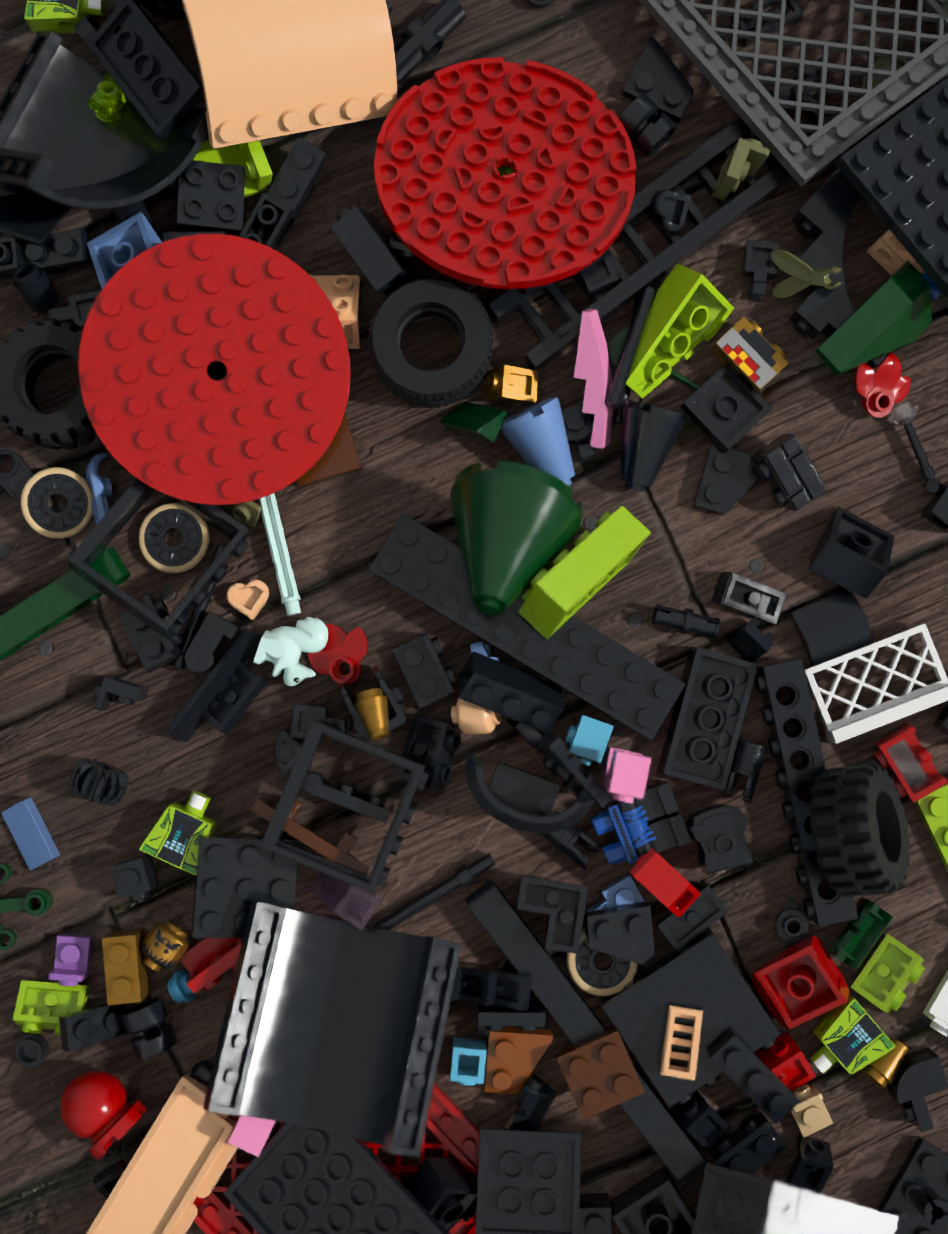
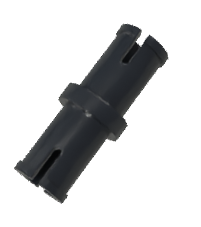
M656 604L652 615V624L679 629V633L683 634L693 632L716 638L720 629V618L695 614L692 609L688 608L682 611Z

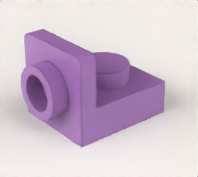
M63 933L57 935L54 969L49 972L48 979L58 980V985L76 986L78 982H82L90 975L93 936Z

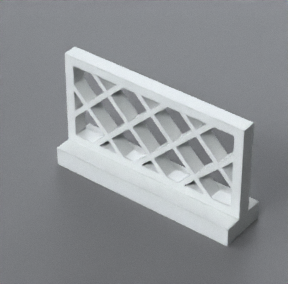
M926 624L918 625L804 669L807 684L826 729L824 733L828 743H840L948 701V678ZM917 633L920 634L924 644L919 656L904 650L909 636ZM901 640L898 647L891 644ZM884 646L896 651L889 668L874 662L878 649ZM871 652L868 658L861 656L863 654ZM901 654L917 660L911 677L895 671ZM927 654L929 656L930 661L925 659ZM856 658L866 663L859 680L843 673L850 659ZM840 664L838 670L831 668L834 665ZM922 664H926L934 669L938 681L927 685L916 680ZM871 666L887 672L880 689L865 683ZM826 670L836 675L829 691L818 687L813 675L814 673ZM892 675L908 681L904 693L900 696L886 692ZM841 677L857 684L850 701L834 694ZM914 684L921 687L911 691ZM862 686L878 693L872 707L865 708L856 704ZM821 693L827 695L825 702L822 698ZM883 696L890 698V700L881 703ZM832 698L848 705L843 718L833 722L827 710ZM853 707L858 710H861L859 712L851 714Z

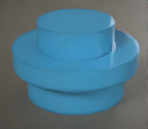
M185 970L176 971L167 983L169 994L177 1003H188L196 998V994L186 984L190 973Z

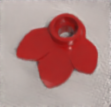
M893 353L887 354L876 369L863 364L858 366L855 371V390L863 397L862 406L872 417L882 418L888 415L894 404L902 401L910 389L911 378L901 376V363Z
M325 624L328 629L327 644L320 652L308 653L310 664L319 674L331 675L332 679L338 684H352L361 674L360 662L367 653L368 644L365 632L361 627H356L347 634L346 631L337 625ZM344 663L350 666L349 674L344 673L342 669Z

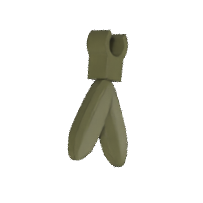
M774 250L770 254L774 264L791 275V277L776 284L772 290V295L776 298L790 297L810 285L824 286L826 289L831 290L842 284L840 281L837 283L832 282L829 278L830 273L836 275L842 270L837 266L829 269L817 268L813 270L804 261L785 250Z

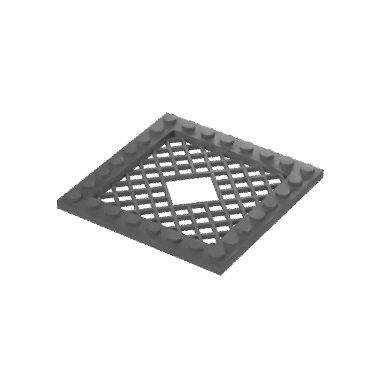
M639 0L801 187L948 76V0H916V11L900 9V0H894L893 8L877 6V0H871V5L857 4L855 0H848L845 44L784 36L786 0H772L780 2L779 14L762 12L763 0L757 1V11L740 9V0H735L734 8L717 6V0H712L711 5L694 3V0ZM854 11L870 13L869 26L853 24ZM699 12L711 13L710 25ZM716 14L733 16L732 29L715 27ZM876 15L893 16L892 29L876 27ZM739 17L756 19L755 32L738 30ZM899 17L915 19L914 32L898 30ZM762 20L779 22L778 35L761 33ZM922 20L936 22L937 35L921 33ZM852 33L869 34L868 47L852 45ZM875 35L891 37V50L874 48ZM720 36L732 37L731 49ZM737 38L754 40L753 53L736 51ZM898 38L914 40L913 53L897 51ZM760 41L777 43L776 56L759 54ZM920 41L933 43L920 53ZM783 44L800 46L799 59L782 57ZM806 47L822 49L821 62L805 60ZM828 50L845 52L844 65L828 63ZM851 53L867 55V68L850 66ZM874 56L890 58L889 71L873 69ZM896 59L909 60L907 64L896 71ZM741 60L752 61V73ZM758 62L775 64L774 77L757 75ZM781 65L798 67L797 80L780 78ZM804 68L821 70L820 83L803 81ZM827 71L843 73V86L826 84ZM850 74L866 76L865 89L849 87ZM872 77L886 78L872 89ZM762 84L774 85L773 97ZM779 87L796 88V100L779 99ZM802 89L819 91L818 104L802 102ZM825 92L842 94L841 107L824 105ZM848 95L861 96L859 100L847 108ZM783 108L795 109L794 121ZM801 110L818 112L817 126L800 124ZM824 113L837 115L823 126ZM804 132H809L813 134L807 137Z

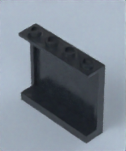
M710 927L677 952L675 949L656 961V967H647L635 975L634 979L627 983L621 992L601 998L603 1009L668 1107L687 1102L693 1096L695 1090L703 1085L705 1087L711 1086L720 1079V1074L724 1071L709 1057L707 1052L730 1030L753 1052L758 1049L760 1051L768 1049L776 1042V1037L781 1035ZM669 1005L703 1011L695 1081L659 1074ZM675 1017L674 1024L693 1027L694 1020ZM673 1031L674 1038L691 1040V1033ZM672 1044L671 1051L689 1054L690 1047ZM670 1058L669 1065L687 1068L688 1061Z

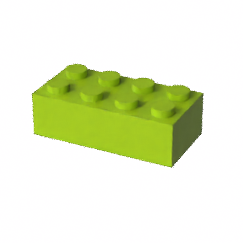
M621 506L613 514L607 511L596 522V528L592 532L586 530L574 543L575 547L570 552L565 549L557 556L552 563L554 566L549 571L545 568L541 570L531 581L532 586L521 597L525 602L518 613L546 640L632 560L651 534L625 507Z

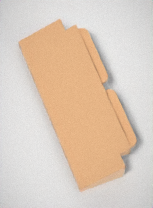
M187 1075L181 1077L86 1234L187 1233L198 1213L197 1207L193 1204L197 1197L205 1198L210 1195L238 1147L228 1143L237 1122L228 1118L230 1114L208 1112L203 1109L207 1086Z

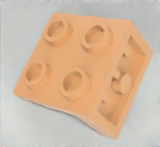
M310 275L334 307L342 324L348 349H360L358 318L360 277L358 275Z

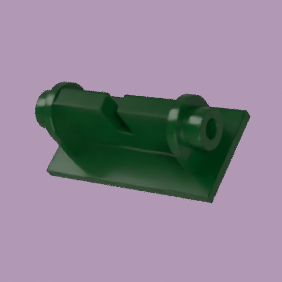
M865 899L857 910L858 919L850 920L829 951L855 971H857L893 918V916L868 899Z

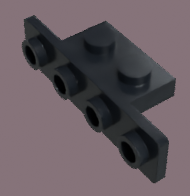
M245 628L234 639L232 646L221 660L214 665L211 673L201 686L196 688L191 699L175 715L172 723L166 730L168 734L187 742L206 719L220 732L228 735L267 684L246 666L257 652L261 635L249 628Z

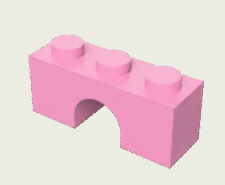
M607 746L600 785L615 800L633 803L634 797L643 799L651 758L638 752Z

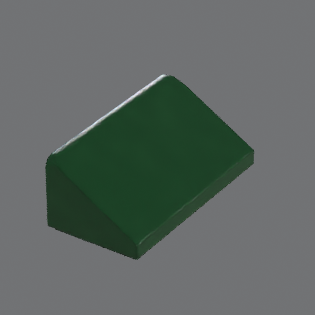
M464 401L444 416L440 423L456 433L494 442L507 416V412Z

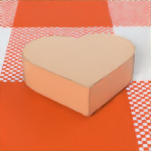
M252 580L246 585L242 583L233 584L226 593L228 603L252 620L256 618L270 596L268 585L260 580Z

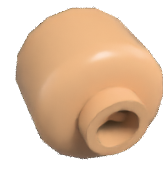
M458 698L456 706L451 708L453 724L458 725L461 732L465 735L492 733L496 725H499L501 722L500 714Z

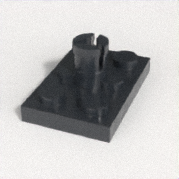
M920 1136L876 1210L877 1212L897 1217L896 1234H946L948 1231V1153Z

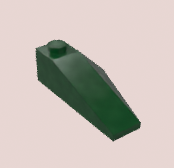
M907 260L886 277L815 352L836 375L863 365L876 357L884 356L895 349L912 344L932 323L930 284Z

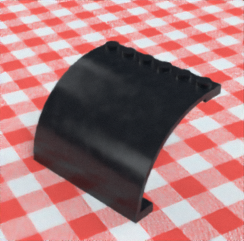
M252 901L203 1109L208 1112L250 1116L315 1128L384 1146L383 1150L389 1153L420 1157L462 943L381 929Z

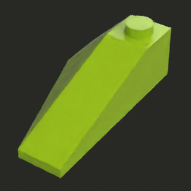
M676 263L656 293L626 382V386L642 399L671 374L672 367L681 359L688 360L694 354L693 349L703 340L709 341L713 338L734 310V307L702 273Z

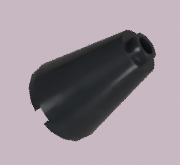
M624 399L620 479L626 481V488L644 492L645 486H653L686 422L688 414Z

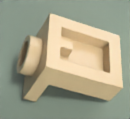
M804 1084L793 1091L800 1102L790 1112L804 1138L833 1124L823 1102V1096L814 1084Z

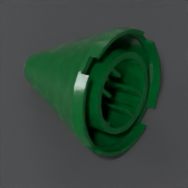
M498 461L496 469L481 470V463L464 468L456 475L450 492L451 507L472 599L481 612L489 615L503 612L531 583L534 577L574 538L580 529L583 517L582 503L578 502L576 505L571 498L573 490L562 480L538 468L507 461Z

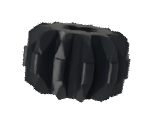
M86 758L78 761L76 768H73L69 787L74 794L80 795L82 799H88L93 803L96 802L101 805L113 806L119 803L122 796L125 795L129 777L123 770L117 769L113 765L96 759Z

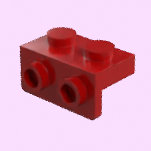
M203 938L188 949L181 962L190 973L186 984L194 994L202 988L205 991L213 988L222 979L220 975L229 968L232 971L236 970L243 938Z

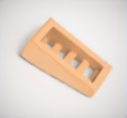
M669 1005L659 1074L695 1081L703 1011ZM675 1017L694 1020L693 1027L674 1024ZM673 1031L691 1033V1040L674 1038ZM672 1044L690 1047L689 1054L671 1051ZM670 1058L688 1061L687 1068L669 1065Z

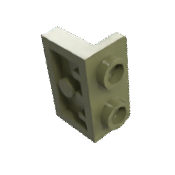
M739 138L723 163L712 197L724 201L730 191L735 193L740 181L743 182L746 176L752 178L768 158L770 149L763 147V144L755 139Z

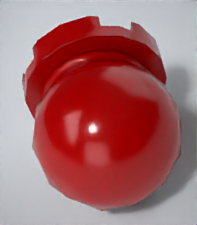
M95 1070L81 1073L70 1080L63 1090L60 1102V1114L67 1130L78 1138L92 1139L91 1143L93 1145L88 1152L96 1160H99L107 1152V1149L116 1139L119 1141L148 1109L139 1099L133 1105L127 1103V1091L119 1078L107 1071Z

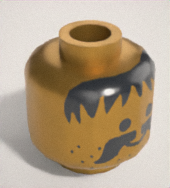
M169 920L165 924L155 923L140 944V950L145 955L142 962L156 972H159L162 967L167 970L175 969L190 947L186 939L189 934Z

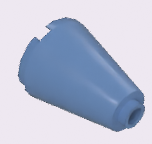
M557 397L539 402L524 409L516 417L512 415L504 420L500 428L501 432L528 466L543 470L562 480L568 486L572 484L570 478L575 475L561 406Z

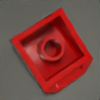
M814 935L785 950L752 973V986L771 1016L786 1029H792L848 1002L849 989L844 975L832 960L822 941Z

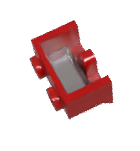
M905 723L896 731L875 742L874 745L878 751L873 753L882 768L885 770L887 768L890 769L895 777L894 786L898 789L900 798L906 796L911 802L915 803L946 785L948 781L937 772L932 764V756L925 747L921 746L914 733L917 731L914 726Z

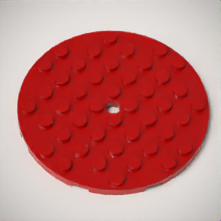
M504 57L468 60L434 72L433 78L419 86L415 84L390 110L377 138L374 159L375 189L384 217L393 232L414 255L429 266L457 280L478 286L500 289L537 287L560 281L586 268L604 254L622 231L635 195L636 162L630 138L614 110H608L596 98L597 93L592 88L564 71L527 60L526 64L504 62ZM507 166L514 172L509 175L503 174L501 177L497 169Z
M223 234L183 236L153 246L131 259L116 272L97 296L88 314L79 348V382L83 402L89 419L107 450L127 471L146 485L166 495L199 504L227 505L249 502L269 496L299 479L322 457L333 441L341 425L349 397L351 371L347 340L337 313L326 294L309 274L285 255L256 241ZM214 361L223 363L227 369L226 376L220 381L212 380L207 374V367Z

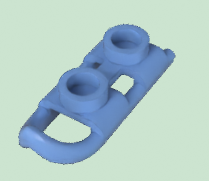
M106 452L93 456L86 470V481L93 492V501L91 503L96 525L110 510L106 497L112 496V486L109 477L103 478V476H98V465L108 457Z

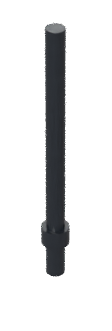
M489 853L469 866L464 864L454 871L455 875L378 921L372 927L391 930L460 886L465 888L475 882L476 876L496 865L495 861Z

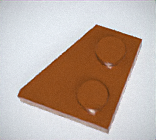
M505 1026L503 1030H489L484 1092L518 1094L553 1041L552 1029L538 1028L533 1031H524L518 1029V1027Z

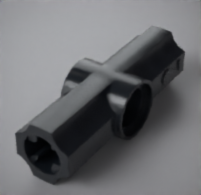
M441 0L423 19L421 17L414 19L405 29L402 40L394 47L398 85L423 61L428 63L435 58L442 49L444 40L466 19V13L457 0Z

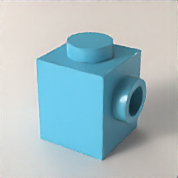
M580 714L576 726L570 725L564 741L565 744L569 745L567 751L573 753L582 764L591 766L593 761L601 763L614 726Z
M453 1037L450 1081L466 1086L484 1084L487 1052L486 1040Z

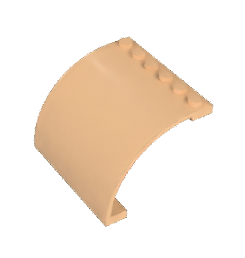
M182 0L202 77L207 108L205 112L209 143L213 149L384 117L389 114L397 102L396 61L386 0Z

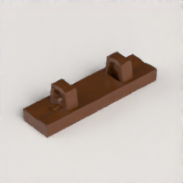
M257 798L250 810L271 822L276 807ZM297 800L284 831L326 858L366 874L370 867L348 853L357 837L346 831L338 845L335 846L293 819L302 805Z

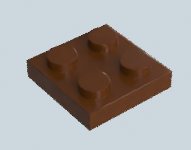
M617 1028L556 1054L557 1061L583 1120L645 1093Z

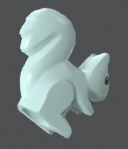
M306 617L304 620H298L296 627L280 626L271 631L266 630L261 637L253 663L261 664L266 660L274 664L272 676H279L284 670V683L287 686H295L304 679L316 675L312 669L300 664L299 659L302 652L317 653L325 648L328 641V629L320 619Z

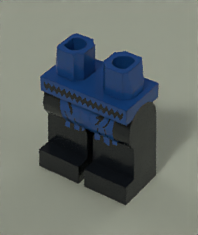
M664 780L646 787L643 799L634 797L633 803L617 800L607 804L604 807V811L590 818L597 835L611 830L614 831L617 841L602 846V851L608 864L622 861L631 864L636 862L643 854L648 853L651 848L658 853L677 845L682 846L692 842L682 815L676 812L679 808L669 782Z

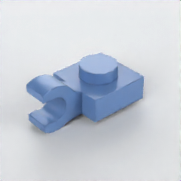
M626 875L600 890L605 899L585 911L590 912L645 901L631 876Z

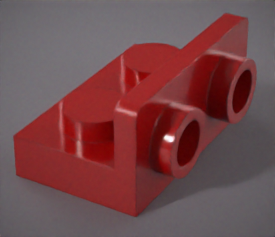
M784 1032L776 1037V1042L768 1049L763 1051L758 1049L754 1052L792 1092L816 1077L804 1054L788 1032Z

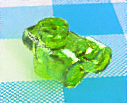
M107 72L102 77V82L98 84L97 90L89 98L88 104L100 120L114 122L121 117V106L129 98L109 72Z

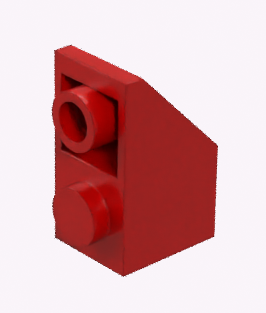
M653 848L648 853L640 856L635 863V867L629 872L678 918L701 895L693 885Z

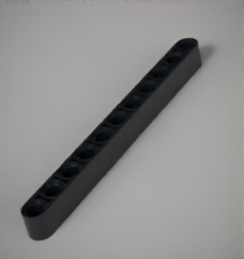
M492 879L465 899L472 912L517 971L521 974L532 976L531 989L575 1046L608 1031ZM633 1064L645 1093L620 1105L679 1183L685 1187L704 1172L705 1165L708 1162Z

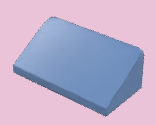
M32 797L1 812L30 871L60 856Z

